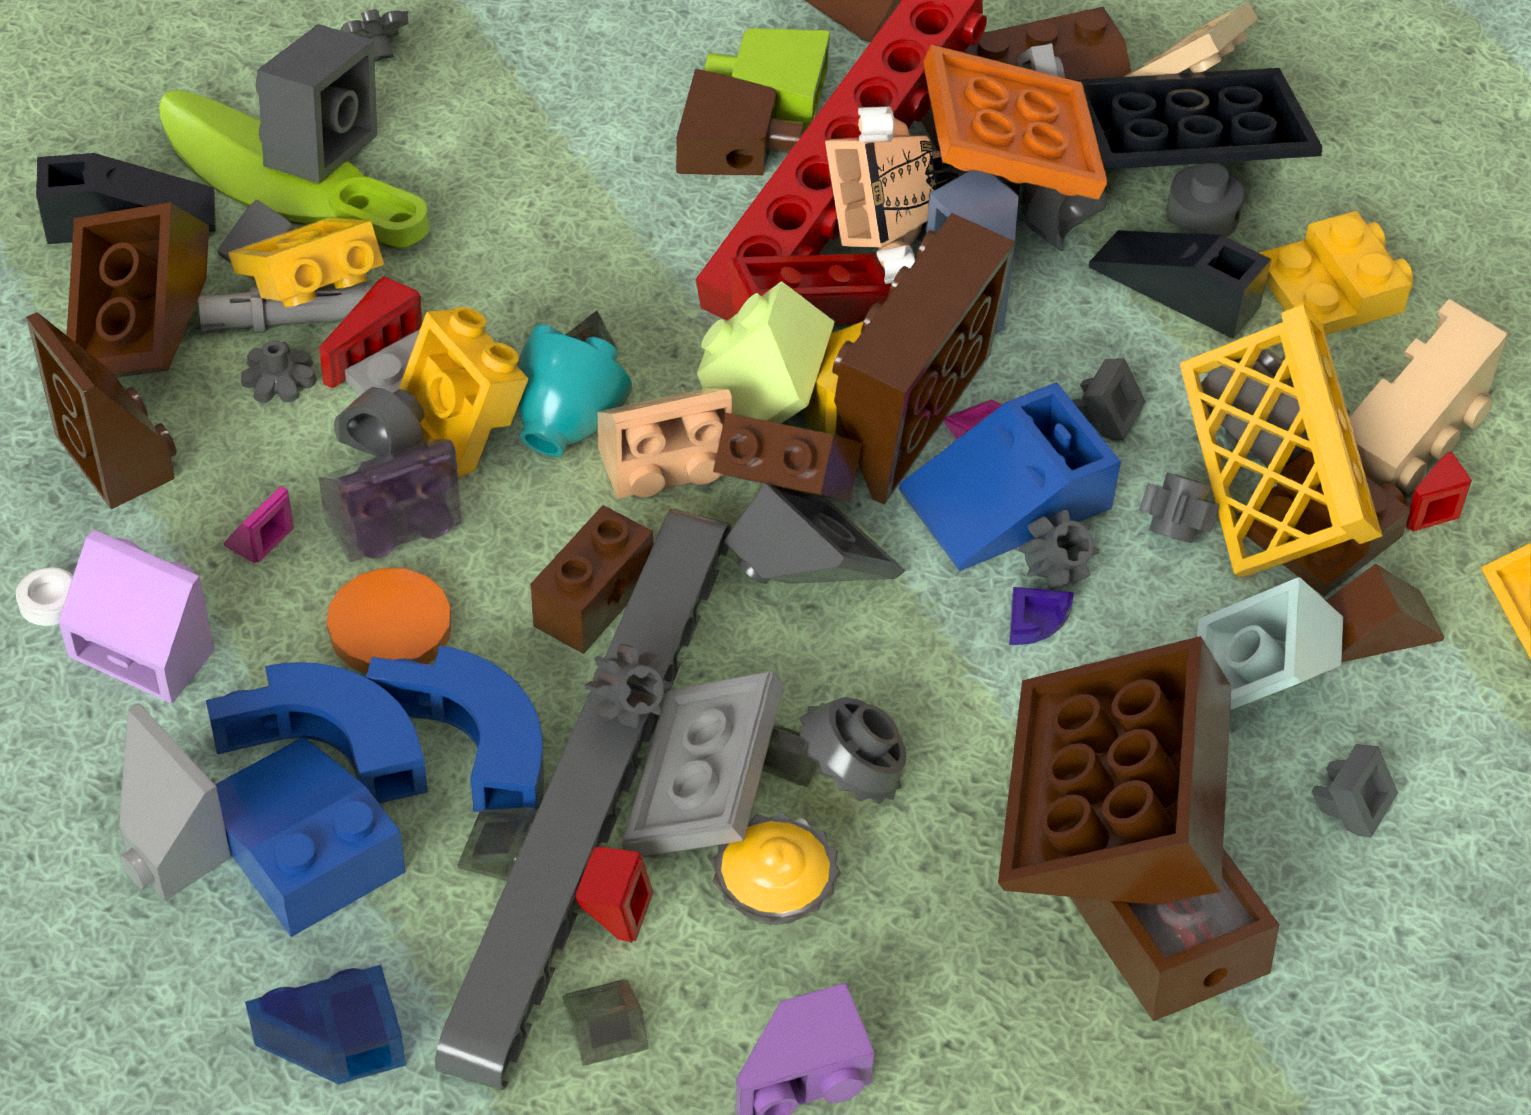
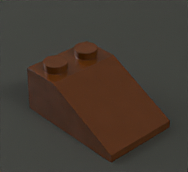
M172 202L74 218L66 335L110 369L116 378L168 371L206 281L209 225Z
M38 312L27 316L26 319L55 436L109 508H116L175 479L171 457L175 456L177 451L173 439L162 423L154 426L148 419L147 409L139 393L133 387L125 389L110 369Z

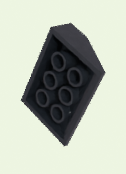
M1280 68L1073 80L1081 82L1083 85L1104 170L1322 156L1323 146Z

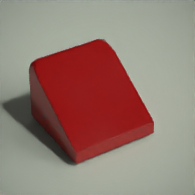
M1452 452L1446 453L1415 488L1409 507L1411 510L1406 523L1408 531L1412 530L1414 532L1460 518L1472 479Z
M596 847L591 852L575 897L581 908L618 940L632 943L638 937L654 892L640 852Z

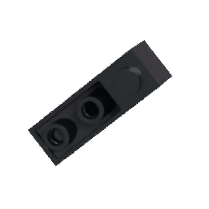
M96 153L37 157L36 197L47 244L72 243L74 218L169 202L209 225V232L216 231L214 187Z
M1117 230L1089 261V268L1234 339L1261 307L1271 259L1223 235Z

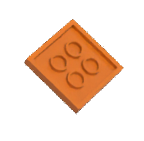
M935 45L930 46L923 65L943 163L951 164L963 171L976 170L1001 176L1017 184L1030 183L1055 189L1067 196L1080 195L1099 200L1108 182L1081 82Z

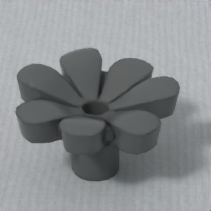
M377 9L368 10L361 13L363 21H349L341 27V30L374 40V61L392 58L393 53L389 38L392 35H398V29L409 23L408 11H389L380 17Z
M278 340L268 341L262 349H252L247 355V364L250 368L241 373L242 386L247 388L254 387V399L262 403L269 402L275 394H279L280 399L284 402L295 401L299 398L297 386L311 388L317 380L314 370L310 368L313 365L310 354L305 350L291 352L286 342Z

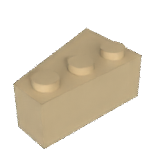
M1448 299L1438 311L1440 318L1436 332L1425 344L1415 338L1405 350V356L1412 361L1391 383L1382 378L1349 417L1364 473L1378 485L1383 482H1389L1399 490L1410 493L1423 478L1427 469V463L1434 457L1440 460L1446 453L1451 452L1459 440L1460 431L1466 426L1476 429L1484 421L1492 407L1493 400L1488 398V394L1508 333L1451 299Z

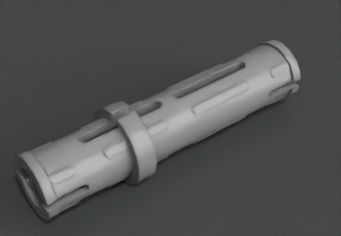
M371 282L336 289L335 286H323L315 290L317 295L315 299L291 307H284L282 301L261 298L257 286L250 287V292L200 295L198 301L201 330L205 332L226 328L253 327L254 332L266 331L265 326L343 320L371 289Z

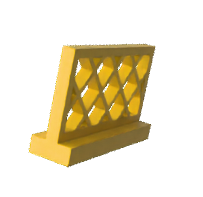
M1303 304L1282 312V323L1179 363L1215 503L1220 505L1218 514L1233 572L1237 577L1256 574L1350 539H1354L1359 544L1382 537L1323 325ZM1282 342L1286 357L1274 379L1252 370L1262 350ZM1241 359L1240 363L1234 362L1235 360ZM1223 366L1234 371L1220 399L1217 400L1204 394L1199 375ZM1247 377L1269 387L1254 415H1250L1232 406ZM1290 377L1292 378L1294 388L1286 385ZM1281 393L1297 399L1300 411L1288 431L1266 422ZM1207 405L1214 407L1211 415H1209ZM1227 414L1249 423L1233 452L1218 446L1215 434ZM1305 428L1309 441L1301 438ZM1261 429L1283 439L1268 468L1246 459ZM1296 445L1312 452L1315 461L1303 485L1280 475ZM1221 457L1228 460L1224 468ZM1241 466L1263 476L1247 506L1231 499L1229 486ZM1275 482L1298 492L1282 522L1259 512ZM1320 482L1324 495L1315 491ZM1310 499H1313L1327 506L1332 527L1307 535L1295 529V526ZM1235 510H1237V511H1239V512L1242 513V515H1241V517L1239 518L1238 522H1237ZM1255 519L1277 529L1266 551L1250 557L1246 556L1243 540ZM1290 536L1296 538V540L1286 543Z

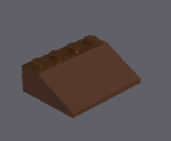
M951 213L938 232L930 230L925 235L918 249L915 263L911 268L903 266L898 271L890 287L888 299L883 305L875 303L870 308L864 319L861 335L855 343L848 340L843 344L832 368V373L838 376L834 399L836 408L848 438L863 443L858 464L872 499L884 505L991 353L1015 241L954 213Z
M1201 636L1022 680L998 884L1004 891L1152 905L1221 892L1232 686Z

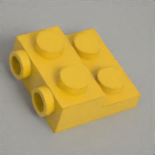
M1357 211L1310 223L1307 227L1305 240L1259 252L1271 259L1266 284L1284 310L1287 311L1303 304L1323 325L1325 335L1403 313L1413 286V274L1407 261L1402 258L1393 260L1385 249V236L1380 225L1376 222L1366 224Z
M328 217L228 252L235 274L254 276L260 297L282 301L284 307L300 305L317 297L315 290L334 283L336 289L362 283L368 279L366 272L384 265L375 232L369 220Z
M469 307L426 312L399 389L412 394L421 404L425 415L424 419L420 422L424 442L454 477L465 476L476 470L491 428L511 425L528 382V377L517 366L519 360L518 353L506 344L495 342L484 330L487 323L486 318L477 310Z

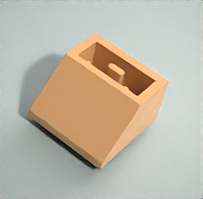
M710 387L598 411V449L616 498L619 499L632 495L650 497L659 493L664 488L691 482L697 485H704L723 476V474L713 472L725 414H732V396L729 389Z

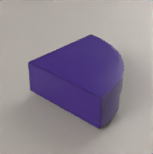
M1013 587L1009 645L1035 643L1056 633L1065 624L1070 615L1074 592Z

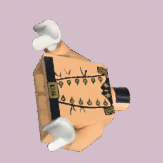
M891 107L858 108V115H861L858 123L861 132L859 138L830 139L825 141L841 244L842 246L878 247L877 257L882 266L885 267L884 281L885 284L893 282L896 274L903 266L911 268L915 263V256L910 246L922 231L923 223L927 221L930 193L938 189L937 184L946 182L949 179L951 165L942 162L940 151L932 152L931 140L926 135L910 136L907 125L894 118Z

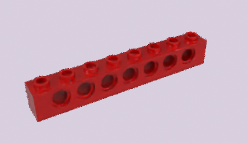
M901 0L697 276L696 285L701 309L726 321L734 316L727 265L730 257L819 255L829 239L835 240L840 235L825 141L830 139L859 138L861 132L858 123L861 115H858V108L891 107L894 118L904 122L908 129L914 121L920 122L926 116L931 105L923 65L930 46L935 45L962 53L965 52L969 45L975 46L980 41L987 23V17L983 15V0Z

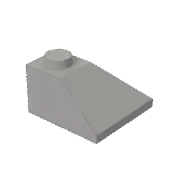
M138 703L128 709L119 819V827L126 853L120 856V861L127 875L138 888L144 889L151 885L164 901H167L229 860L231 854L216 785L145 708Z

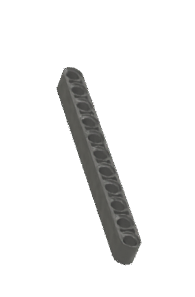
M673 508L668 511L604 658L617 657L619 644L636 647L639 656L645 652L657 655L662 660L656 671L660 674L662 680L671 682L672 687L682 663L677 661L682 645L689 646L701 617L697 615L701 599L708 600L720 571L716 570L717 560L720 555L726 556L729 546L724 540L731 532L730 523ZM589 692L445 1023L435 1058L437 1072L499 1090L506 1089L509 1082L503 1080L510 1061L517 1063L533 1025L527 1023L529 1014L534 1004L541 1005L556 969L550 967L556 949H564L578 913L572 912L576 903L575 894L591 852L594 848L599 847L601 842L608 843L621 811L620 808L616 807L622 791L629 792L642 758L637 757L642 741L649 743L659 715L650 712L639 715L637 728H631L620 724L618 715L611 720L598 716L595 710L601 700L598 699L595 692Z

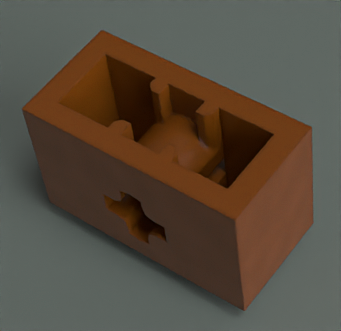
M726 413L713 472L747 481L766 483L850 502L863 443L834 434Z
M602 505L530 584L533 627L584 654L627 606L653 547V531Z

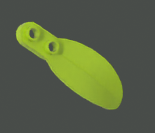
M171 90L161 98L159 104L160 118L165 134L173 149L195 175L236 202L248 207L255 200H259L286 220L311 224L328 217L369 220L372 223L377 241L400 248L412 246L428 234L430 230L428 209L425 201L419 196L374 178L366 177L348 161L344 162L319 184L264 167L262 142L259 138L260 120L220 102L188 91Z

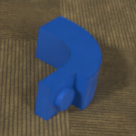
M441 645L435 665L421 664L410 659L391 660L372 657L366 678L390 693L407 712L409 717L435 720L452 725L464 732L477 746L478 750L470 777L473 811L534 820L542 802L544 790L543 740L536 710L521 686L510 675L488 660L460 649Z
M295 662L265 666L268 681L267 687L253 690H237L226 696L206 700L217 754L279 740L305 737L328 744L341 752L351 763L357 780L367 787L379 804L428 793L424 756L416 730L407 712L390 693L360 674L336 666L319 663Z

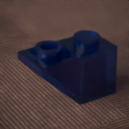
M381 965L366 969H345L326 980L296 988L279 987L265 993L260 998L245 1001L255 1046L338 1085L406 1066L402 1033Z

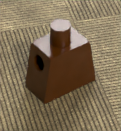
M695 69L676 137V173L763 176L769 151L789 153L804 133L805 123L776 118L777 92L772 87Z

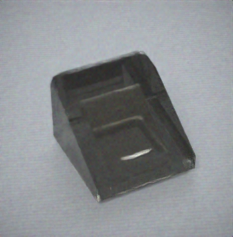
M522 807L480 810L457 864L458 868L507 881L538 809Z
M623 979L567 993L562 996L583 1066L649 1049L643 1010L628 980Z

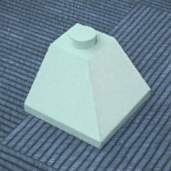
M1298 577L1199 618L1197 637L1201 636L1232 686L1230 708L1232 710L1341 666L1343 616Z

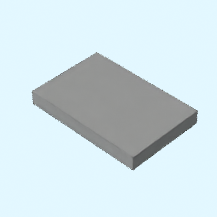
M774 671L666 691L661 708L662 713L657 722L622 842V846L626 850L640 852V855L643 857L744 841L784 683Z

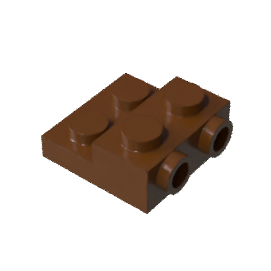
M1305 451L1285 466L1280 475L1303 485L1315 463L1312 452ZM1366 476L1382 537L1359 544L1354 539H1350L1283 563L1282 565L1325 597L1403 536L1411 509L1406 506L1404 495L1395 485L1389 482H1383L1378 485ZM1320 482L1315 491L1324 495ZM1277 483V486L1271 489L1259 512L1282 522L1298 492ZM1310 499L1295 529L1310 535L1332 527L1327 506ZM1241 512L1237 514V522L1242 515ZM1255 519L1246 536L1266 551L1277 529ZM1290 536L1286 543L1294 541L1296 538Z

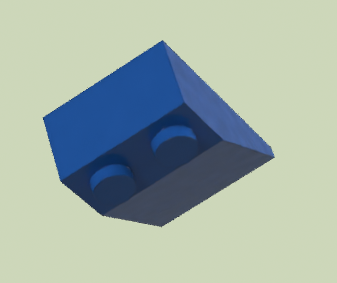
M305 737L292 742L215 784L230 854L290 937L406 872L401 832L364 784Z

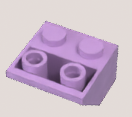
M94 529L85 539L59 618L67 656L172 704L215 651L200 576L196 575L189 567L182 563H169L144 552L130 540L124 538L115 539Z

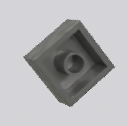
M317 24L257 70L256 91L259 95L261 121L259 138L262 142L264 167L319 184L377 136L374 40Z

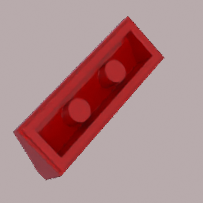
M875 253L730 257L727 263L734 316L738 314L743 304L752 295L758 293L762 296L782 281L835 322L834 324H858L864 321L870 308L875 303L881 305L885 303L889 297L891 283L885 284V272Z

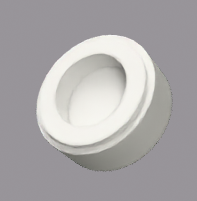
M48 567L35 570L25 576L16 589V600L21 615L27 621L36 625L49 626L59 624V618L73 575L61 568Z

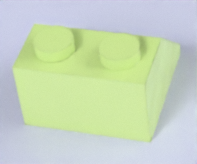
M782 281L762 296L756 293L743 304L738 314L727 322L723 319L718 320L705 334L701 343V347L705 352L697 371L702 388L729 389L732 396V414L781 424L808 406L835 322Z

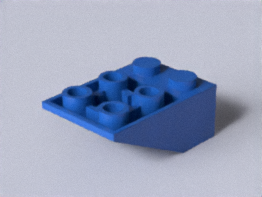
M1056 382L1004 403L899 484V490L957 569L962 571L1029 542L1034 536L1030 533L1027 525L1043 516L1049 520L1050 516L1063 510H1068L1070 521L1080 522L1112 509L1121 461Z

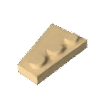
M1247 1L1205 23L1174 43L1173 47L1151 58L1143 64V67L1128 73L1124 77L1177 74L1187 68H1190L1192 73H1201L1216 65L1222 60L1221 57L1235 49L1234 46L1248 38L1245 30L1258 20L1250 2Z

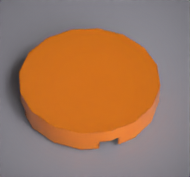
M380 568L356 576L339 589L329 604L327 630L335 654L351 668L361 672H368L372 657L391 660L410 659L421 664H428L437 658L440 645L445 646L450 639L451 607L443 589L428 576L406 568Z

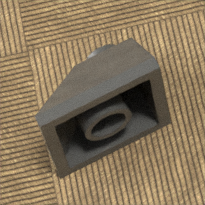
M764 483L724 540L741 557L737 562L740 569L754 580L763 584H767L769 580L789 584L896 579L905 572L893 558L827 498Z

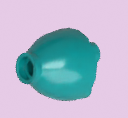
M540 324L534 327L530 337L523 346L517 365L528 377V382L518 405L524 424L520 433V439L524 444L540 454L560 457L563 455L566 446L580 442L598 432V411L621 407L625 404L632 391V382L622 366L616 362L619 353L613 345L596 337H589L584 342L563 335L555 328Z

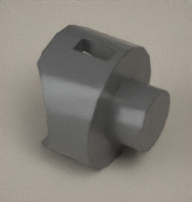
M1205 163L1184 168L1175 175L1171 183L1166 208L1167 221L1195 234L1223 235L1228 237L1235 232L1239 223L1244 200L1243 185L1235 175L1227 171L1219 163Z
M1027 183L1023 191V200L1029 204L1026 212V224L1031 230L1058 250L1064 251L1062 245L1065 235L1073 227L1082 224L1086 219L1105 210L1107 194L1103 191L1099 200L1080 195L1067 196L1055 189Z
M371 387L336 416L334 430L340 443L376 456L386 465L389 476H391L422 448L424 435L420 422L424 419L425 415L421 404L409 392L398 389L391 393L383 388Z

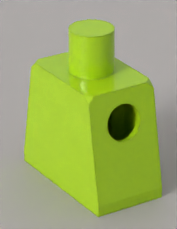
M750 28L744 31L737 56L708 52L705 71L772 87L777 92L776 118L804 122L805 132L816 117L828 70L830 31Z

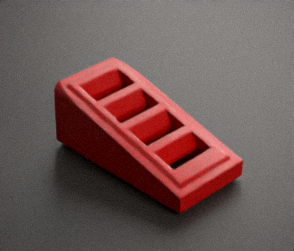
M385 276L379 279L320 345L319 352L323 384L335 388L346 380L345 369L418 331L422 326L421 296L419 292Z

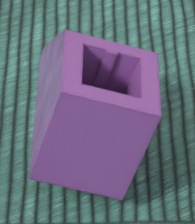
M846 983L780 1001L736 1079L735 1111L737 1115H790L796 1110L798 1105L825 1098L830 1103L849 1100L859 1094L864 1086L871 1084L874 1050Z

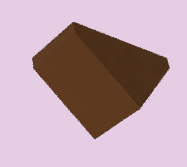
M1374 564L1325 600L1343 616L1341 662L1444 640V635L1421 591L1377 564Z

